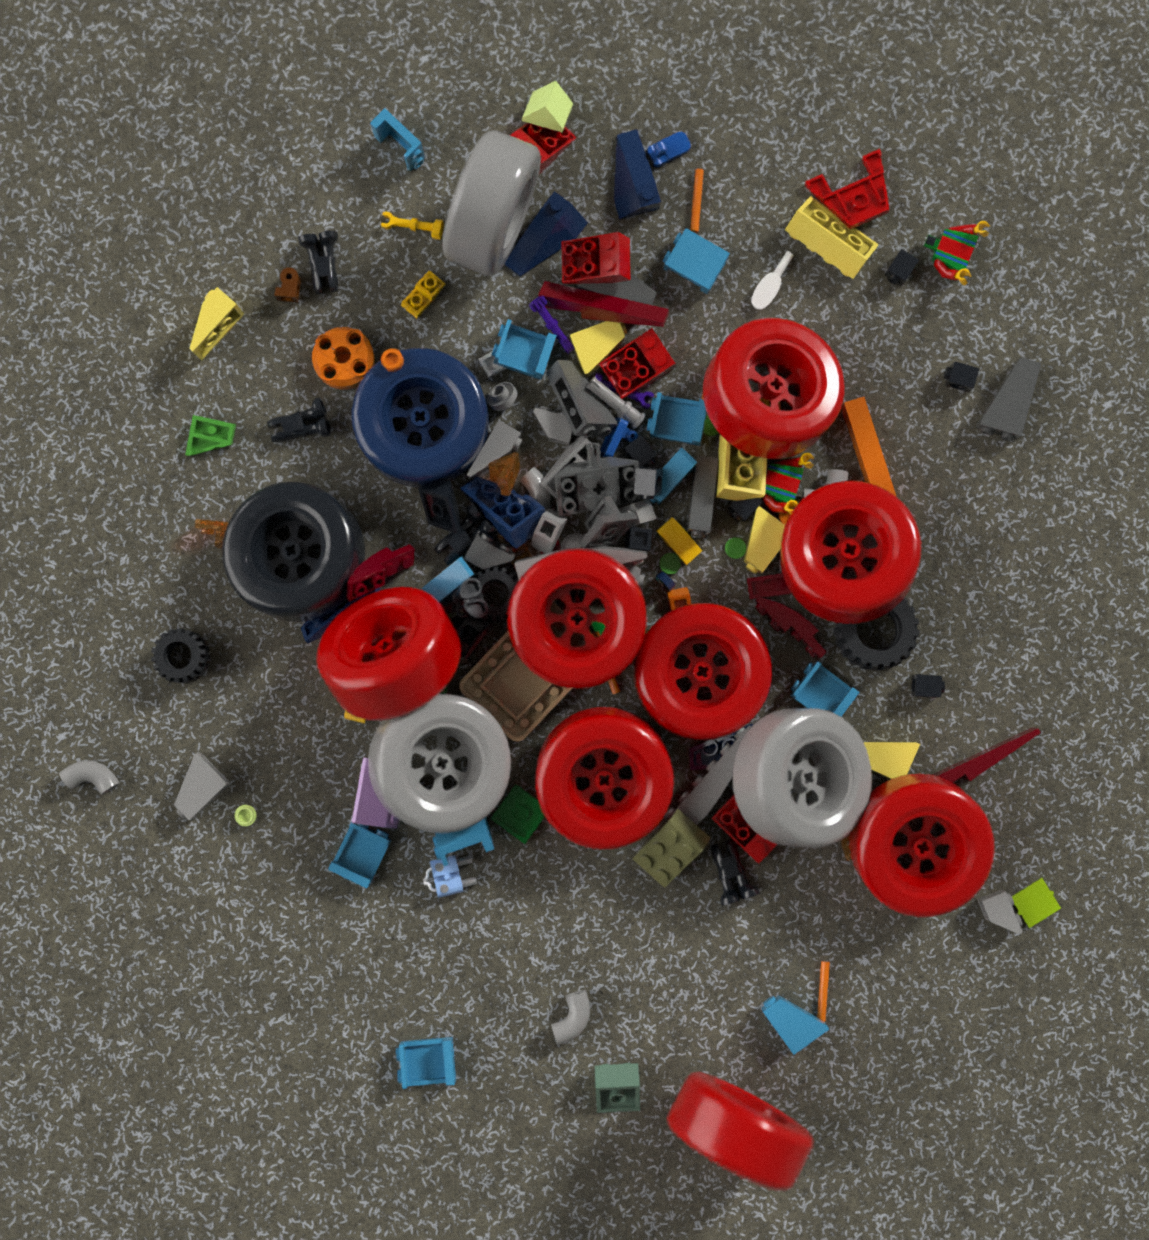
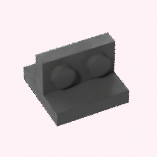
M606 496L584 522L588 533L580 542L583 548L615 545L638 518L634 512L620 513L612 497Z

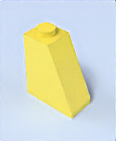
M605 321L570 334L571 344L575 348L574 352L585 378L589 377L600 366L599 363L608 358L625 341L627 330L624 323Z
M760 506L754 512L744 562L747 564L746 568L754 574L757 572L762 574L781 549L782 534L785 526Z
M863 742L869 755L871 771L888 779L907 775L920 746L916 742Z

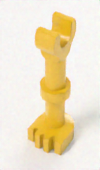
M383 212L382 214L385 218H390L388 223H381L383 229L404 227L410 228L411 231H417V229L432 231V239L442 240L443 220L436 219L434 223L418 221L417 218H412L411 220L397 218L390 212Z

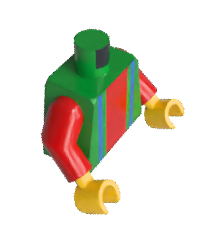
M980 221L977 225L970 224L950 227L942 232L940 238L928 234L923 246L934 250L931 262L934 263V267L941 277L954 281L959 280L962 285L968 283L963 277L972 276L966 267L979 236L977 234L979 233L982 237H987L989 234L986 230L982 231L984 227H990L988 222Z
M804 453L801 457L769 464L766 472L765 496L760 498H762L763 502L772 512L791 514L798 503L795 501V497L804 471L802 467L803 465L807 469L813 467L811 462H807L809 459H814L812 454Z

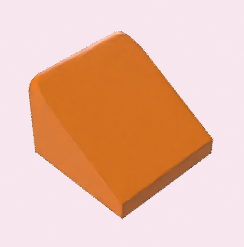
M688 587L667 592L670 611L691 604Z

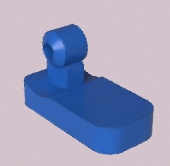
M677 132L650 145L647 148V154L653 166L659 167L688 153L691 144L684 132Z
M615 418L618 425L612 430L610 435L605 437L600 448V457H613L621 438L628 442H633L638 438L636 431L627 428L628 421L622 418Z

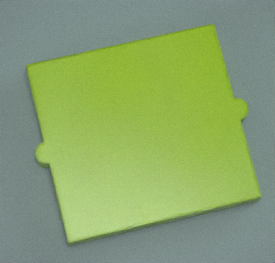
M1043 878L1036 880L1012 896L1014 905L1018 910L1017 914L1022 916L1028 928L1061 909L1053 896L1054 892L1050 891Z

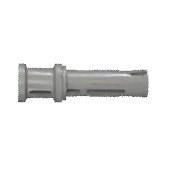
M593 377L590 380V384H587V389H590L616 410L617 416L619 418L623 417L628 421L633 429H636L645 418L646 414L640 413L632 407L630 401H623L597 380L596 377Z

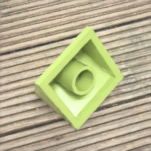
M554 81L533 91L522 121L563 132L573 102L557 81Z

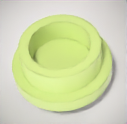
M242 805L235 811V820L241 826H250L256 820V810L250 805Z

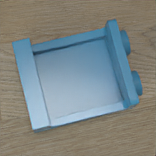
M384 108L370 122L374 137L381 143L390 134L407 151L404 154L407 169L412 171L414 168H419L425 158L422 143Z
M686 228L683 234L679 232L673 242L676 246L673 251L668 250L662 261L665 263L664 270L668 271L670 269L701 287L700 291L708 294L727 262L730 253Z
M508 319L506 325H501L498 334L499 337H502L500 344L495 343L491 354V356L495 357L493 364L541 380L556 335L548 333L545 336L511 324L512 320Z
M658 392L657 398L653 397L651 403V410H654L653 419L649 418L647 424V431H650V436L657 439L701 446L707 415L704 400L681 399L664 396Z
M816 661L814 664L810 662L803 671L806 674L801 681L797 679L790 688L793 691L790 696L805 708L823 709L841 717L860 693L824 668L819 661Z
M486 817L464 830L451 833H435L436 836L433 837L435 855L437 860H442L444 866L449 865L448 853L482 842L486 852L494 850L491 829Z
M351 822L348 832L328 870L368 888L392 840L387 838L389 834L377 829L375 832L368 828L369 825Z
M453 1037L401 1041L399 1048H396V1061H400L401 1070L397 1071L398 1083H402V1089H407L408 1086L440 1083L455 1085L456 1071Z

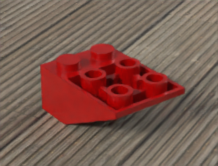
M526 123L510 135L533 144L538 148L541 155L539 175L577 138L566 127H564L563 132H559L531 123Z
M620 232L561 241L563 284L616 283L631 280L630 238Z
M653 328L599 363L621 399L656 381L677 367Z
M735 794L712 817L758 864L777 846L776 843L761 837L749 826L739 810Z

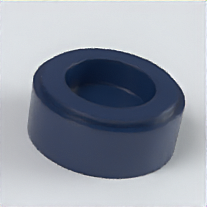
M660 572L655 576L657 582L667 592L675 588V583L665 572Z

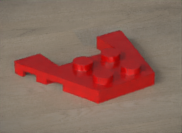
M880 149L862 156V162L870 176L836 191H831L823 174L805 181V187L850 230L889 213Z

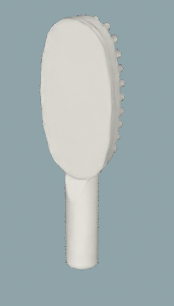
M786 251L774 272L768 273L757 285L751 299L755 309L761 310L766 308L775 298L781 285L780 277L794 256L791 252Z

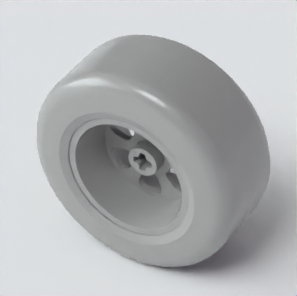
M496 130L488 131L481 136L464 167L448 212L442 241L443 254L447 260L486 276H493L502 269L519 236L536 187L541 155L535 145Z
M438 694L433 700L416 711L398 718L383 720L380 723L370 745L368 770L376 796L394 817L422 831L451 833L475 825L489 815L496 807L509 781L511 756L505 733L497 720L485 708L464 697ZM435 735L437 746L429 751L423 746L422 740L428 736ZM448 736H452L460 742L459 747L453 752L445 748ZM415 753L425 758L424 766L421 768L413 769L411 767L412 755ZM465 756L467 757L466 771L456 770L454 768L455 759ZM438 758L443 759V762H441L442 767L436 766ZM427 773L434 777L432 788L429 790L419 784L420 778ZM447 775H451L457 784L445 791L442 779Z
M800 708L782 709L772 712L759 719L747 731L735 756L733 789L739 810L745 821L757 834L779 845L820 848L840 841L860 821L871 793V764L861 737L844 718L827 710ZM799 751V762L794 765L791 761L796 752ZM809 755H811L815 765L813 767L808 763ZM792 788L797 792L795 802L790 793ZM811 790L813 795L809 802L806 803V793Z

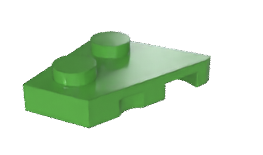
M193 415L185 455L191 456L231 446L233 444L236 424Z

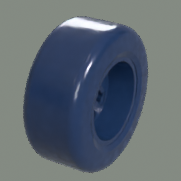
M429 348L401 350L404 364L396 372L387 371L383 367L381 360L378 361L361 380L353 399L351 414L356 441L369 462L390 480L411 487L431 485L448 480L452 481L466 472L473 465L483 448L489 429V415L485 396L474 374L453 356ZM421 391L435 394L434 399L429 405L420 402ZM405 395H408L413 402V406L409 410H404L397 406V403ZM441 405H446L449 417L447 419H437L434 412L435 409ZM417 416H424L425 421H418ZM405 418L407 427L400 432H396L393 419ZM434 426L445 431L444 435L436 442L429 435V431ZM412 432L422 435V444L420 446L407 443Z

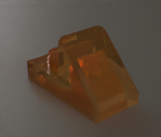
M516 452L489 463L490 479L497 481V485L500 486L501 495L509 496L520 472L519 453Z
M195 519V528L201 530V534L214 535L215 531V547L219 549L223 545L224 534L229 522Z

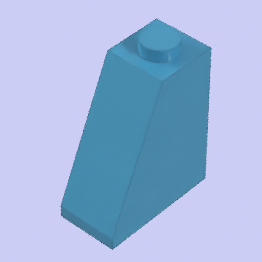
M683 448L663 467L662 494L654 496V499H650L651 503L657 502L660 505L694 470L697 461Z
M460 557L421 588V590L430 593L441 604L447 597L458 590L464 580L475 578L476 576L464 559Z
M779 995L777 997L771 996L763 1002V1013L793 1055L829 1030L825 1022Z

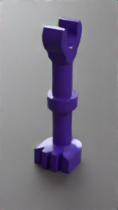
M542 295L537 297L528 306L533 312L538 311L546 323V328L556 335L562 348L569 354L575 349L557 325L558 321L556 318L553 319L545 308L547 304L545 297Z
M597 373L595 376L597 380L619 396L612 383L604 380L603 374ZM634 392L627 397L636 400L642 408L649 409L651 404L646 403L644 398L649 397L653 399L654 394L652 392Z

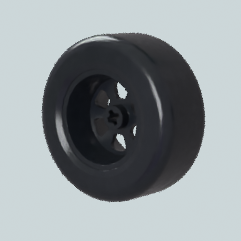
M281 482L256 491L236 509L224 534L222 560L231 586L248 605L279 620L305 622L324 617L346 602L348 580L356 568L365 561V543L360 526L353 514L332 495L321 488L307 483ZM288 526L290 538L281 541L277 534ZM302 526L313 530V534L305 541L299 538ZM317 544L321 545L319 559L309 556V548ZM270 546L279 548L278 558L268 560ZM293 550H296V551H297V553H296L295 555L292 554V551H293ZM307 563L312 568V571L304 578H300L298 567ZM282 564L290 567L286 579L276 575V570Z

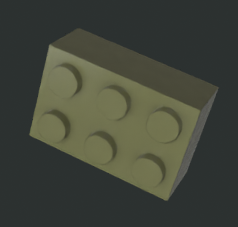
M677 809L639 848L632 859L665 888L703 851L711 837Z

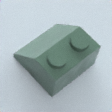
M638 1063L595 1065L597 1113L640 1111Z

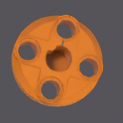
M337 327L317 337L312 352V363L317 375L324 383L336 389L348 390L359 386L365 374L374 366L375 355L370 341L360 330L350 327ZM353 339H361L359 344H351ZM325 343H331V347L329 349H322V346ZM360 366L366 367L363 373L355 372ZM328 372H336L333 378H326Z

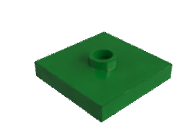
M515 784L490 819L526 844L545 816L538 799Z

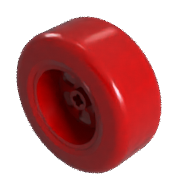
M782 318L756 319L741 325L731 332L710 361L703 382L705 409L720 435L744 453L765 459L792 457L813 446L837 418L845 394L842 368L830 346L818 334L806 326ZM755 367H767L769 375L761 376L755 370ZM777 371L785 375L787 378L784 379L781 376H779L777 374ZM748 380L756 382L759 385V391L752 392ZM793 385L795 387L798 397L788 393V386ZM760 399H765L766 401H768L770 403V407L762 403ZM786 401L792 407V410L780 411L778 402Z
M862 481L835 482L822 486L808 494L797 504L788 517L781 540V568L790 592L805 609L820 618L836 623H863L890 612L909 592L921 558L920 533L908 508L889 491L880 486ZM843 527H858L856 537H846ZM830 533L839 541L834 548L823 545L825 537ZM868 535H872L878 546L866 549L862 541ZM846 550H849L850 552H853V551H854V554H853V555H851L850 553H847V554H846ZM834 556L838 564L832 570H827L822 561L824 557ZM865 557L877 560V564L871 572L866 571L861 565ZM845 567L854 568L857 578L854 580L843 579L841 577L843 569Z
M586 548L560 550L542 558L531 566L520 578L512 592L507 616L508 631L512 645L525 666L541 679L566 688L594 687L613 679L623 672L636 657L642 645L647 621L645 599L632 573L615 558L600 551ZM584 589L585 597L583 602L574 603L570 596V590ZM556 598H560L566 605V609L562 614L554 613L550 610ZM595 598H599L605 607V611L593 614L589 608L590 603ZM576 612H579V615L584 617V619L580 620V623H576V620L572 619ZM592 622H599L605 625V629L600 637H595L590 632L589 627ZM552 623H564L566 631L561 637H556L550 627ZM573 633L583 634L586 642L584 646H571L570 640Z
M393 587L364 596L338 614L321 637L316 660L322 679L339 705L346 712L361 719L379 721L407 715L433 700L448 685L456 672L461 655V646L457 632L442 605L434 596L417 588Z
M688 604L662 616L644 636L634 662L635 688L645 711L665 730L688 739H718L742 729L761 710L771 686V657L762 635L743 615L718 604ZM694 644H707L708 649L705 657L695 656L692 649ZM718 651H722L728 659V663L724 666L717 667L712 661ZM679 654L685 655L690 660L686 670L677 669L674 666ZM699 666L707 669L705 678L703 675H697ZM718 674L728 675L730 678L724 690H721L714 683ZM688 677L691 681L692 686L686 693H682L676 684L677 679ZM707 686L712 694V698L705 701L698 700L697 692L699 687Z
M595 707L572 714L550 732L538 755L535 782L537 799L541 810L556 831L568 840L583 847L611 850L638 842L656 828L670 805L674 788V775L667 748L660 735L648 722L623 709ZM606 750L619 754L614 764L604 762V752ZM589 754H592L597 762L592 769H587L580 764ZM626 765H630L633 778L621 779L618 770ZM600 775L604 777L608 775V780L603 779L600 781ZM576 777H588L590 786L584 790H578L575 781ZM617 786L628 791V794L620 801H616L612 795V791ZM594 792H601L605 795V803L603 805H597L589 801Z
M929 774L902 775L892 778L875 788L870 793L867 807L858 824L850 832L849 838L853 865L873 896L882 904L898 913L923 918L941 916L955 911L968 903L985 884L992 869L995 852L991 825L982 808L954 783ZM922 817V829L912 831L908 821ZM935 822H939L945 828V832L937 837L930 833V829ZM897 832H902L907 836L905 845H893ZM937 845H949V850L944 858H940L935 854ZM905 853L912 856V861L907 868H903L897 862V858ZM930 859L934 868L921 873L919 871L920 862Z
M693 1072L686 1077L667 1116L668 1125L673 1133L694 1150L736 1175L772 1190L786 1191L793 1187L813 1148L811 1134L793 1118L752 1093L704 1072Z

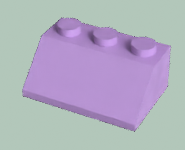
M363 758L352 823L397 828L400 820L394 817L376 796L369 777L368 758Z

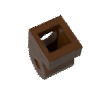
M285 268L280 273L282 286L281 288L275 287L274 296L277 301L298 303L301 284L300 277L294 268Z

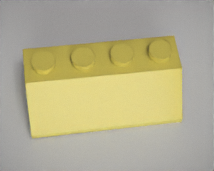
M812 196L797 210L785 228V231L793 239L801 241L810 251L816 252L823 257L825 262L833 264L840 269L843 275L852 279L859 273L879 245L858 229L853 228L850 230L826 206Z
M720 435L716 498L739 501L764 497L767 459L744 453Z

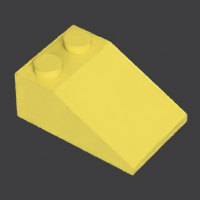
M218 287L215 290L209 291L205 296L190 345V350L200 360H203L244 315L238 305Z

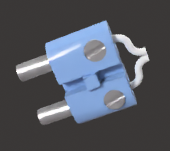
M455 855L448 856L449 865L444 866L442 860L430 861L431 868L426 871V878L423 879L424 885H428L431 891L436 892L438 898L463 892V887L476 885V877L461 880L458 867L472 863L471 856L456 859ZM430 871H432L435 889L432 888L429 882H426L429 879Z

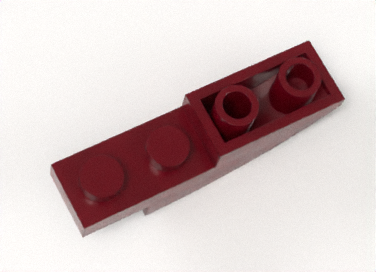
M408 544L392 552L386 547L367 558L356 568L348 580L347 599L351 601L385 585L386 577L413 566L415 548Z
M759 597L754 601L756 604L755 609L760 615H766L771 620L769 624L776 632L781 631L784 633L790 628L792 630L790 632L791 636L797 642L802 641L806 646L805 651L812 658L816 657L819 659L827 653L813 637L819 630L802 615L781 603Z

